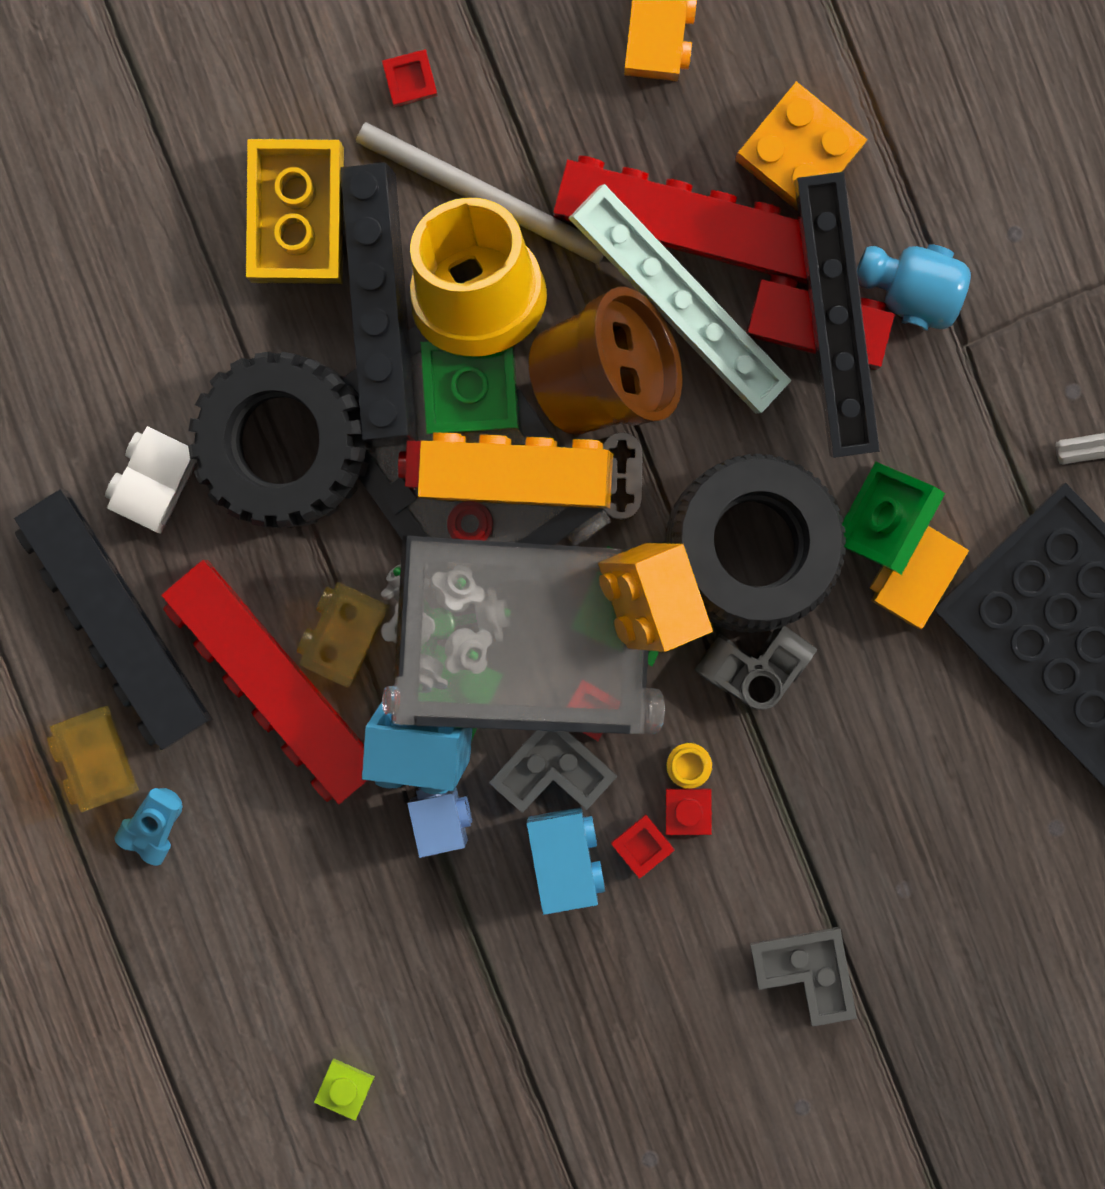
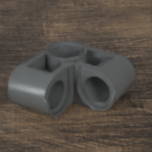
M783 626L771 633L759 650L758 657L755 659L751 654L719 633L694 668V671L725 693H730L748 707L765 710L779 702L791 683L806 668L816 653L817 648L788 627ZM757 676L767 678L773 686L771 697L763 703L754 701L748 692L751 680Z

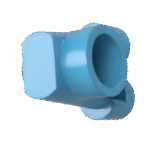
M166 788L150 790L132 819H124L114 837L116 844L125 850L137 852L148 864L161 865L171 847L168 836L173 823L182 813L183 806L179 796Z

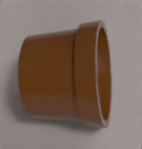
M617 287L593 299L585 306L582 312L539 333L530 348L529 375L537 401L550 421L568 434L581 435L623 423L642 425L660 421L669 417L679 403L682 391V368L674 337L665 319L654 304L634 289Z

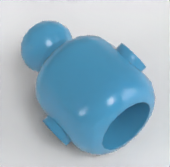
M929 244L927 249L918 246L908 247L903 250L898 260L889 257L879 247L869 246L865 248L857 267L859 286L866 289L879 287L887 290L885 296L887 308L892 313L903 317L902 323L914 324L926 331L929 327L947 329L953 325L965 301L970 285L971 272L965 263L953 258V251L934 244Z

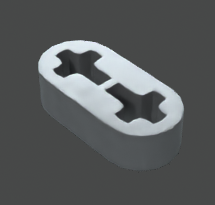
M627 433L614 434L603 444V449L609 450L615 449L618 441H626L627 448L635 450V458L627 459L626 474L617 473V460L613 458L611 495L616 493L617 479H626V493L634 495V503L627 504L625 512L616 511V504L611 503L610 509L603 508L606 514L620 520L633 516L639 509L642 500V448L639 441Z

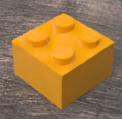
M796 81L739 150L735 160L798 211L794 180L799 177L843 172L868 139Z
M644 543L598 562L602 573L599 577L602 592L612 602L617 617L614 620L616 633L628 649L666 652L713 632L684 544Z

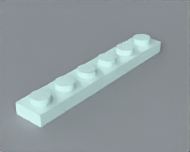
M605 184L598 186L569 217L573 224L641 294L654 304L664 319L755 413H762L792 381Z

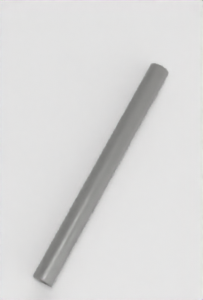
M367 122L363 124L359 131L356 143L465 198H481L495 202L507 209L516 219L518 225L597 265L600 264L604 255L580 230Z

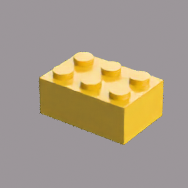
M247 139L246 278L251 283L342 284L343 193L340 167H344V147L340 140Z

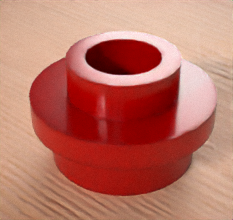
M464 501L457 504L450 511L447 519V529L452 539L486 541L493 528L491 513L484 505L475 501ZM468 515H474L479 521L477 530L472 533L466 532L462 527V521Z

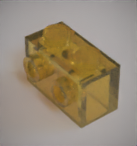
M337 582L334 589L327 586L315 610L322 614L315 630L307 628L298 645L296 652L303 655L299 665L347 688L352 687L390 605L342 582Z
M108 706L100 707L49 726L52 736L47 737L48 746L55 762H63L68 776L67 779L63 780V785L72 806L78 804L80 811L84 812L139 791Z

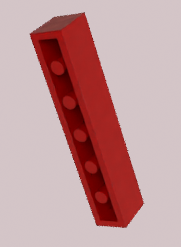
M579 155L577 162L567 159L553 212L555 218L573 223L569 217L598 186L605 184L664 247L768 275L788 277L807 285L799 217L798 219L781 216V208L767 203L755 202L753 208L736 204V196L721 191L711 190L709 196L692 192L693 185L680 180L667 179L665 185L648 181V173L634 168L623 167L621 173L604 169L605 162L596 158Z
M209 560L200 561L161 595L168 603L163 607L168 617L180 629L184 625L188 626L197 637L192 643L196 650L208 663L216 659L227 672L222 677L225 684L238 698L245 694L255 705L256 708L251 712L254 718L268 733L273 729L277 731L286 742L281 746L285 755L297 767H300L303 763L315 776L310 783L326 802L333 798L338 804L342 803L367 781L362 779L364 743Z

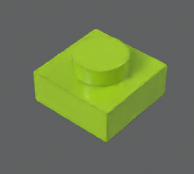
M333 1058L314 1103L356 1121L375 1076Z

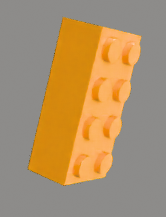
M435 432L433 433V441L421 440L418 497L428 500L610 509L613 453L603 449V443H600L598 440L572 439V448L557 447V441H554L553 438L526 437V446L511 445L512 439L500 435H480L479 443H466V436H461V434Z

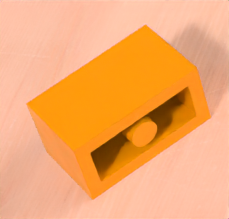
M632 0L624 75L678 81L680 69L689 70L692 42L683 41L685 24H694L697 0Z
M928 526L902 575L883 566L880 568L870 585V589L875 591L871 601L915 628L923 629L969 550Z

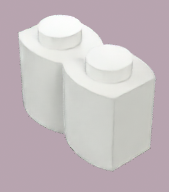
M147 426L143 434L136 432L132 437L125 456L130 458L128 466L123 475L116 473L113 476L106 490L105 497L110 499L108 509L161 534L177 504L182 490L192 474L197 460L190 459L187 445Z

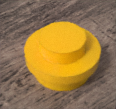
M695 743L678 745L671 751L667 759L666 766L669 777L675 784L683 788L701 786L707 781L712 771L710 755L702 746Z

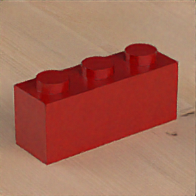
M771 275L770 281L761 279L746 333L754 339L816 354L808 291L796 288L798 281L788 277ZM860 298L869 368L878 370L882 366L895 314L885 311L886 304L883 302Z

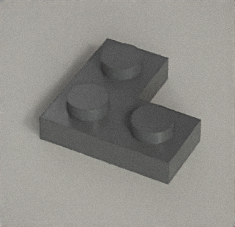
M536 730L489 781V784L523 813L551 781L554 780L588 810L618 776L570 732Z
M840 927L750 943L759 990L803 982L812 1027L857 1019Z

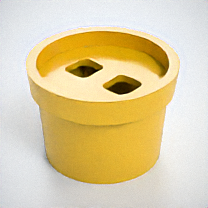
M461 198L441 204L423 217L414 230L410 244L413 269L410 283L411 310L414 322L421 334L441 350L456 355L473 357L502 352L518 344L536 327L544 312L547 288L539 264L533 253L525 245L521 230L513 215L501 205L490 200ZM468 259L476 260L483 271L482 274L465 283H457L449 272L450 269Z

